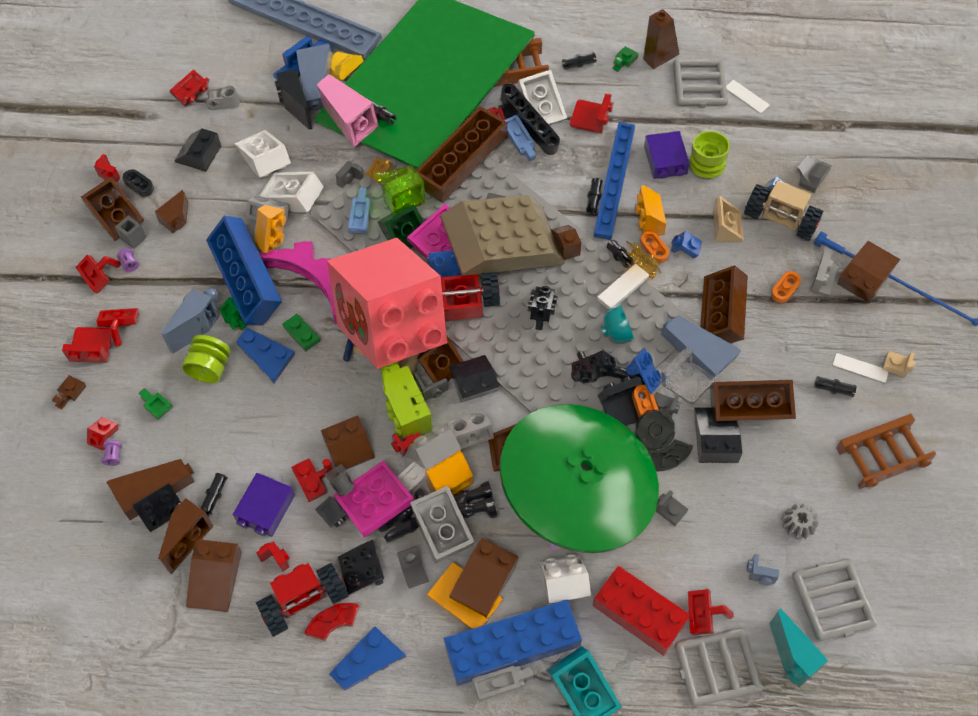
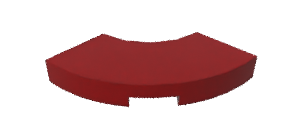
M340 603L319 612L308 624L304 634L326 641L329 634L336 628L342 626L353 627L359 604Z

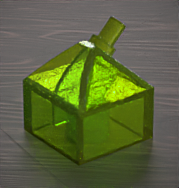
M413 166L391 170L384 174L375 172L374 179L381 180L384 203L391 213L406 204H413L417 207L426 202L424 181Z

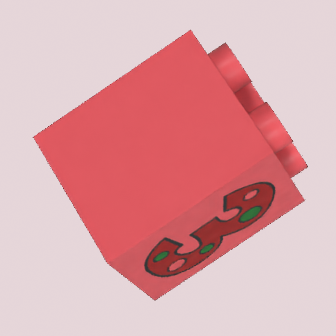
M398 238L327 260L337 326L376 369L447 343L441 276Z

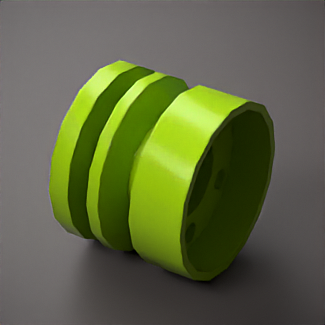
M704 131L694 137L689 160L690 169L694 174L709 179L716 178L724 172L730 149V143L726 136L715 131Z
M196 335L191 341L188 349L189 353L186 354L181 369L186 375L200 382L218 383L223 374L224 365H226L230 356L231 349L226 343L217 338L207 335Z

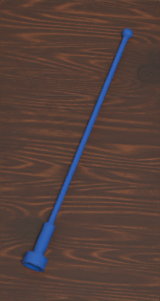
M822 231L814 242L819 247L823 244L840 254L844 253L851 258L855 257L854 254L846 251L843 246L826 238L828 234ZM890 274V279L971 321L974 326L978 325L977 318L973 319Z

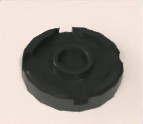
M650 410L641 415L637 421L636 436L647 448L662 449L672 442L675 436V423L667 413L661 410Z

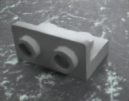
M824 251L811 292L824 296L830 295L838 269L837 265L832 264L833 260H830L832 254L830 251Z

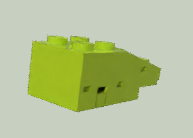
M398 362L381 367L386 412L389 420L394 423V430L397 436L402 437L403 440L412 433L415 435L419 432L422 436L432 432L431 413L408 365L400 368Z

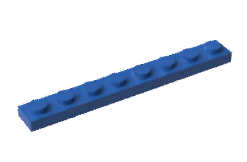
M618 122L594 231V237L612 240L635 124Z

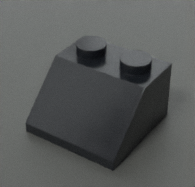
M203 128L192 133L175 158V163L206 172L221 148L218 133Z
M486 355L449 366L461 403L497 392L499 389L496 375Z

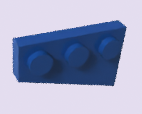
M246 328L236 341L241 350L258 365L259 369L273 383L277 381L295 355L293 350L249 328Z
M374 626L329 675L344 690H347L379 670L389 667L390 664L397 660H402L406 657V654Z

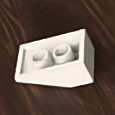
M551 70L518 81V90L548 124L567 119Z
M266 130L235 143L236 148L252 171L259 177H266L271 172L284 169L286 165L291 163L285 145Z
M314 172L274 173L259 196L290 204L289 211L308 212L319 197L324 186Z

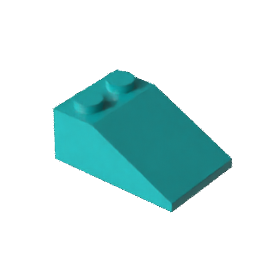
M780 609L769 624L786 676L791 683L797 684L800 688L826 664L828 659L789 616Z
M581 646L546 670L574 716H610L622 708L590 651Z

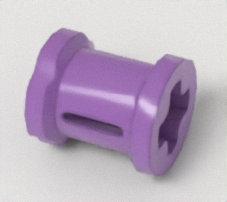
M123 248L118 251L117 258L122 261V267L125 272L135 271L139 267V262L134 259L131 248Z
M114 440L104 442L105 452L101 462L109 466L119 465V449L122 448V443Z

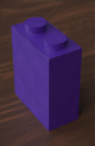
M680 131L646 135L644 148L653 179L688 174L690 163Z
M256 472L233 512L236 524L245 529L250 527L261 536L268 535L273 537L295 497L293 488Z

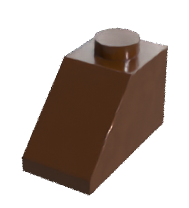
M181 190L155 211L158 221L172 234L187 223L188 200L185 192Z
M565 225L551 229L564 260L580 256L582 243L575 228Z

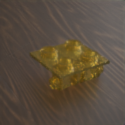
M626 241L632 251L627 253L633 259L632 266L637 264L653 280L656 276V271L661 273L656 259L649 253L645 255L642 248L635 242L631 244Z

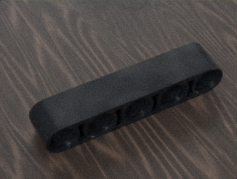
M511 83L504 84L500 95L502 104L513 116L518 115L529 135L546 154L554 155L558 151L560 143L557 133L515 85Z

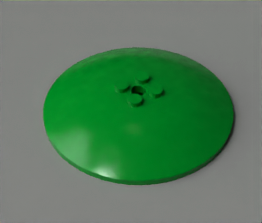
M572 404L552 405L538 409L516 424L508 435L502 449L500 479L511 508L531 531L551 544L581 553L612 551L636 539L653 518L658 504L659 483L652 458L643 443L629 428L604 412ZM581 464L587 465L590 471L583 470Z

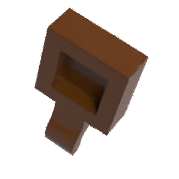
M68 375L57 389L59 394L53 397L52 402L56 403L55 406L62 410L70 399L75 401L87 386L84 382Z

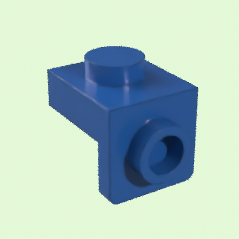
M684 231L673 238L671 251L675 253L678 250H682L691 257L696 258L699 256L702 241L689 232Z

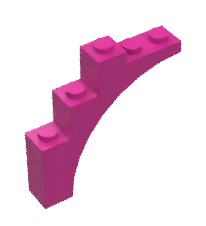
M312 241L294 243V249L274 250L269 253L259 252L266 268H278L300 274L321 289L329 300L334 322L337 325L327 260L331 258L315 259Z

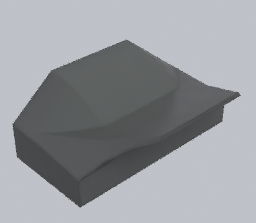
M806 155L798 166L800 173L799 186L815 193L831 170L832 165Z

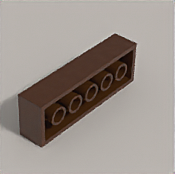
M479 106L414 172L415 186L443 203L507 137L508 122Z

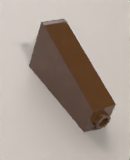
M664 9L649 16L643 60L652 69L679 55L674 19Z
M178 459L108 480L106 483L129 520H132L139 516L132 505L168 483L174 492L177 493L195 481L191 476L194 474V471L189 463L184 465L183 461Z

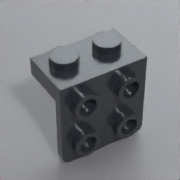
M631 376L620 380L621 383L616 385L614 383L607 384L598 395L605 413L617 419L625 426L634 424L639 420L632 400L633 390L642 384L639 376L635 378Z

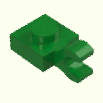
M624 46L616 54L613 61L615 66L612 69L619 72L624 65L629 67L638 59L639 53Z
M228 297L219 310L225 323H229L232 330H235L238 326L242 331L246 324L238 316L240 313L233 298Z
M145 388L138 393L141 399L146 402L143 405L144 408L157 420L172 408L171 403L159 393L153 396Z

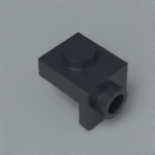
M331 496L315 509L330 528L333 526L338 528L346 521L344 518L347 515L346 512L343 511Z

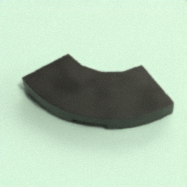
M674 439L667 448L661 450L649 449L648 453L652 458L656 471H666L682 464L690 455L693 446Z

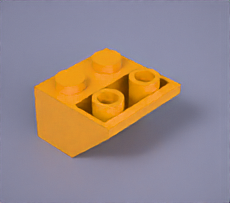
M641 186L640 193H637V204H635V213L639 215L638 228L639 230L642 229V234L646 231H653L657 235H664L666 220L661 196L648 187Z
M263 205L257 209L254 244L264 253H269L284 241L285 209Z
M461 450L432 468L425 470L427 486L432 493L448 486L452 495L474 484L473 474Z

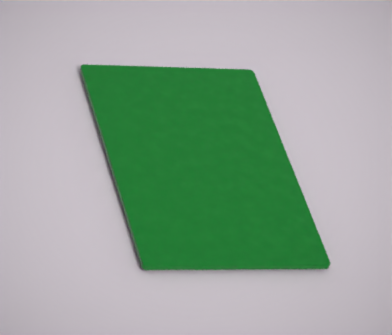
M418 0L345 82V85L377 105L386 107L389 112L397 117L396 120L390 118L395 122L392 125L382 119H377L379 126L360 143L418 169L474 112L534 38L535 32L456 0ZM323 107L315 116V122L344 135Z

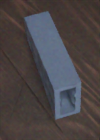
M329 43L296 50L303 93L308 110H317L324 107L317 84L330 74L332 52Z
M679 315L673 320L671 318L668 319L663 325L664 330L661 335L710 381L715 379L741 352L736 346Z

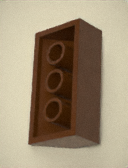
M735 265L704 276L700 324L701 328L730 344L744 340L748 275Z
M793 379L713 382L710 385L711 407L716 422L796 419Z

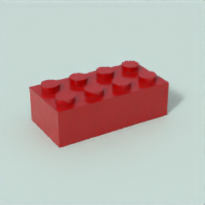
M619 565L593 601L594 608L663 656L690 617L689 613Z

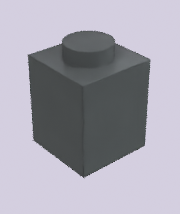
M129 215L115 227L121 240L133 249L146 238L141 224Z

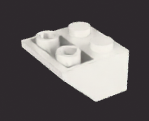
M569 554L563 558H548L545 561L539 562L549 603L591 596L588 571L580 555Z

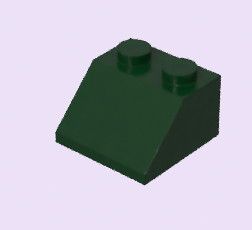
M406 204L377 221L387 240L398 238L409 249L414 246L407 241V237L424 223L416 206L413 204Z

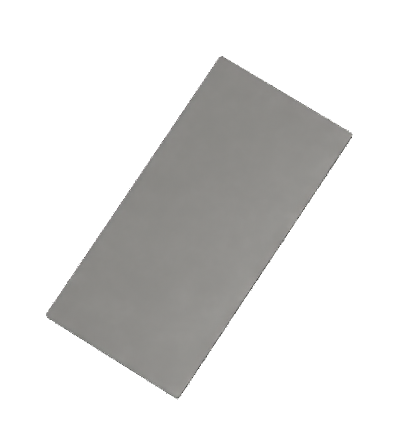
M489 155L443 203L415 186L414 172L417 170L416 168L389 157L387 160L393 163L391 167L396 171L394 173L390 171L381 185L366 175L314 215L315 220L351 252L388 241L377 221L406 204L415 205L423 222H425L444 204L452 208L462 201L486 199L488 193L505 197L530 195L541 205L551 229L565 225L575 228L582 243L580 256L564 260V265L497 272L500 306L484 307L482 293L481 318L445 321L446 335L450 341L470 359L486 355L494 370L498 384L531 413L544 407L559 404L581 405L605 413L598 395L604 390L603 387L610 383L619 384L622 379L605 376L598 378L594 383L583 384L580 381L575 382L571 377L572 363L579 360L577 357L578 352L583 351L587 357L604 350L615 358L616 366L626 368L638 353L645 348L651 354L653 365L656 369L677 350L661 335L665 322L670 318L673 320L679 315L699 326L697 322L645 281L620 303L635 340L624 344H617L611 341L609 336L605 337L601 326L604 325L603 318L608 309L597 300V297L630 268L623 267L620 261L615 260L609 251ZM359 188H367V198L371 199L367 234L349 233L348 231L352 198L358 197ZM415 247L411 248V250L417 256H419L425 263H427V258L425 256H423ZM478 274L479 285L482 287L481 274ZM536 286H548L551 289H555V293L558 294L555 313L550 315L549 322L544 321L543 330L535 329L536 320L530 319L531 312L528 311L531 291L536 290Z

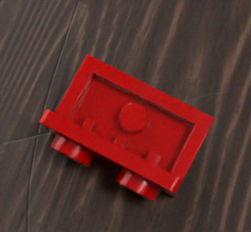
M193 69L170 90V93L182 105L192 104L200 92L203 94L209 88L210 79L208 77L204 79Z

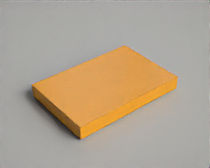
M452 562L428 592L427 597L470 629L484 626L502 603L503 598L498 597L487 618L449 598L463 571L462 568Z

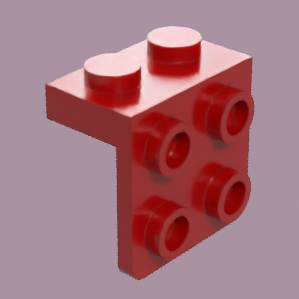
M605 93L602 104L581 99L577 100L570 120V126L602 134L604 126L608 125L610 115L608 114L613 109L612 95Z
M77 327L72 344H63L62 352L69 362L107 363L112 341L110 328Z

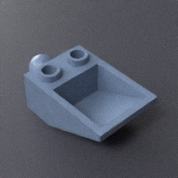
M208 288L204 293L191 289L189 294L184 297L182 304L161 333L171 353L174 354L190 344L194 336L204 335L211 330L219 318L214 304L219 297L216 289Z

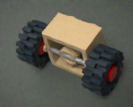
M778 180L771 194V189L756 184L747 202L744 214L758 219L763 208H765L763 218L795 231L800 224L796 236L810 241L824 210L809 205L806 211L812 194Z

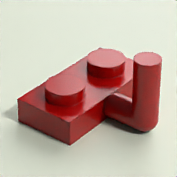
M87 254L75 268L91 290L99 293L110 281L102 269L107 264L118 268L121 263L108 256H104L97 263L92 256Z
M138 308L102 310L99 312L96 320L98 327H110L114 346L122 345L118 331L119 325L130 326L136 324L139 316Z
M309 458L291 467L308 502L327 494L320 479L326 477L324 474L333 469L329 459L323 460L324 469L316 472Z
M709 589L688 591L690 634L714 633L712 615L723 614L727 619L734 617V613L727 606H712L711 591Z

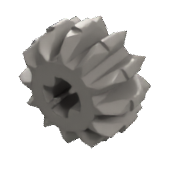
M794 504L791 509H786V515L783 516L782 521L785 522L783 529H790L789 536L794 533L796 534V539H800L801 535L807 539L810 536L809 534L813 535L816 532L815 528L818 527L819 522L816 521L817 514H811L812 507L807 510L804 504H801L800 508Z

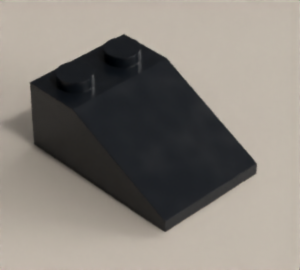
M292 69L276 73L277 81H275L277 91H280L277 93L280 103L283 102L285 109L306 128L311 130L312 125L297 70Z
M694 407L698 463H739L743 452L738 422H716L712 407Z

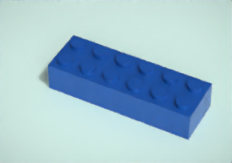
M224 215L206 241L244 324L263 326L282 303V300L243 219Z
M568 599L444 638L445 648L457 686L472 682L473 678L513 665L514 667L522 666L579 648L582 642Z

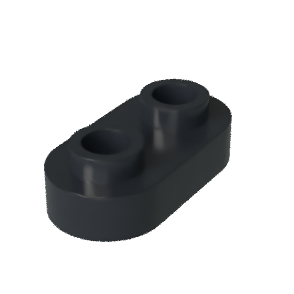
M130 169L123 174L122 178L125 185L138 195L149 196L154 191L152 181L139 171Z

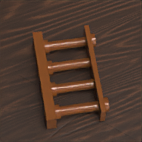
M535 38L529 42L516 58L519 69L509 71L508 68L495 86H502L506 83L515 84L520 79L549 71V65H542L539 54H542L541 38ZM532 55L535 67L525 68L523 56Z
M912 414L840 440L836 447L840 455L846 452L850 454L864 477L858 485L859 489L865 487L868 489L873 488L880 481L919 466L925 468L932 463V459L936 455L935 451L924 454L910 431L915 421ZM900 433L904 435L917 458L909 461L906 460L893 438L894 434ZM881 439L886 441L897 459L898 465L889 468L875 444L876 441ZM865 446L869 448L881 469L880 472L870 473L858 452L859 447Z

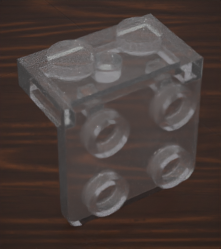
M686 347L682 352L676 354L674 360L669 365L666 364L661 371L662 386L679 395L680 398L689 404H694L710 388V385L715 382V377L692 362L693 351Z

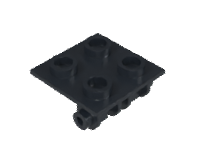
M168 483L132 506L149 532H152L170 521L174 508L181 501Z
M373 540L338 556L348 595L373 583L375 585L384 583L381 564Z

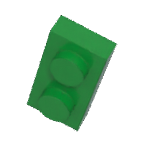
M297 313L282 323L283 328L305 352L320 342V337Z

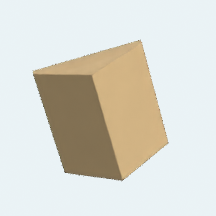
M718 196L713 210L715 242L744 241L741 210L723 197Z

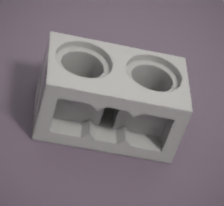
M258 195L247 201V218L256 220L257 209L263 205L285 209L284 216H286V221H288L290 205L288 203Z
M484 409L446 422L447 427L451 428L461 450L494 438L492 425Z

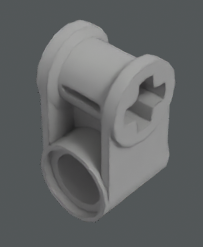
M234 86L210 87L207 89L208 100L206 101V106L211 110L236 108L240 104V99Z

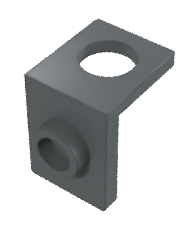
M414 374L415 382L425 401L432 397L436 398L448 390L446 378L424 387L418 374Z
M417 546L397 552L409 589L429 582ZM407 554L415 555L412 561H404V557Z

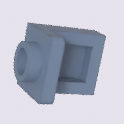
M754 554L747 563V572L750 573L749 580L758 581L762 585L775 584L779 578V570L758 566L759 554Z

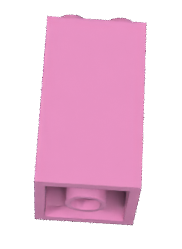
M330 74L317 84L325 110L353 147L379 126L373 103Z

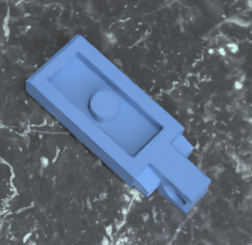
M516 114L504 120L508 122L507 135L521 155L524 154L528 161L535 159L534 141L518 115Z
M359 188L358 197L352 198L348 225L349 233L367 234L371 199L367 198V188Z

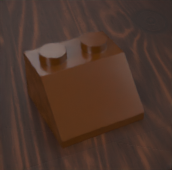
M358 415L321 430L335 467L342 464L345 470L375 458Z

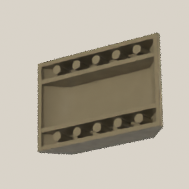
M530 195L462 201L440 216L462 276L564 265L565 263L541 205Z

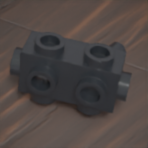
M536 286V290L531 291L528 311L531 312L530 319L536 320V330H543L544 321L549 322L550 315L555 313L558 294L555 293V289H551L548 286Z
M604 350L587 357L583 351L577 353L579 360L572 363L571 377L575 382L580 381L586 384L594 383L600 377L611 376L615 372V358Z

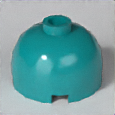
M621 304L609 309L603 318L604 325L601 326L604 336H609L611 341L617 344H624L635 340Z

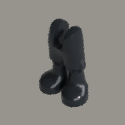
M489 481L483 482L478 488L471 491L463 490L453 495L463 518L471 517L479 512H485L490 518L498 517ZM484 499L479 502L470 503L472 500Z
M421 488L414 492V500L426 496ZM411 505L378 528L380 532H384L395 525V528L384 536L387 543L413 533L419 528L416 518H410L414 514Z

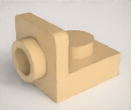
M888 351L882 370L905 378L908 371L912 372L915 367L916 361L913 360L915 353L911 352L906 357Z

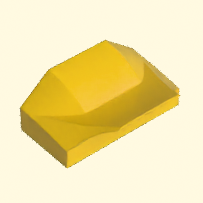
M337 51L332 56L330 75L337 80H344L364 62L362 56Z

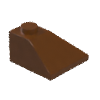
M448 336L446 344L419 353L417 360L433 383L445 378L449 381L452 378L449 366L463 362Z

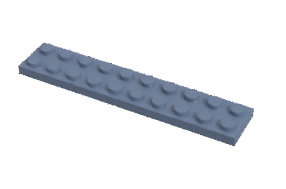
M228 0L233 5L314 39L324 40L333 47L353 55H360L364 60L382 38L381 33L302 0Z

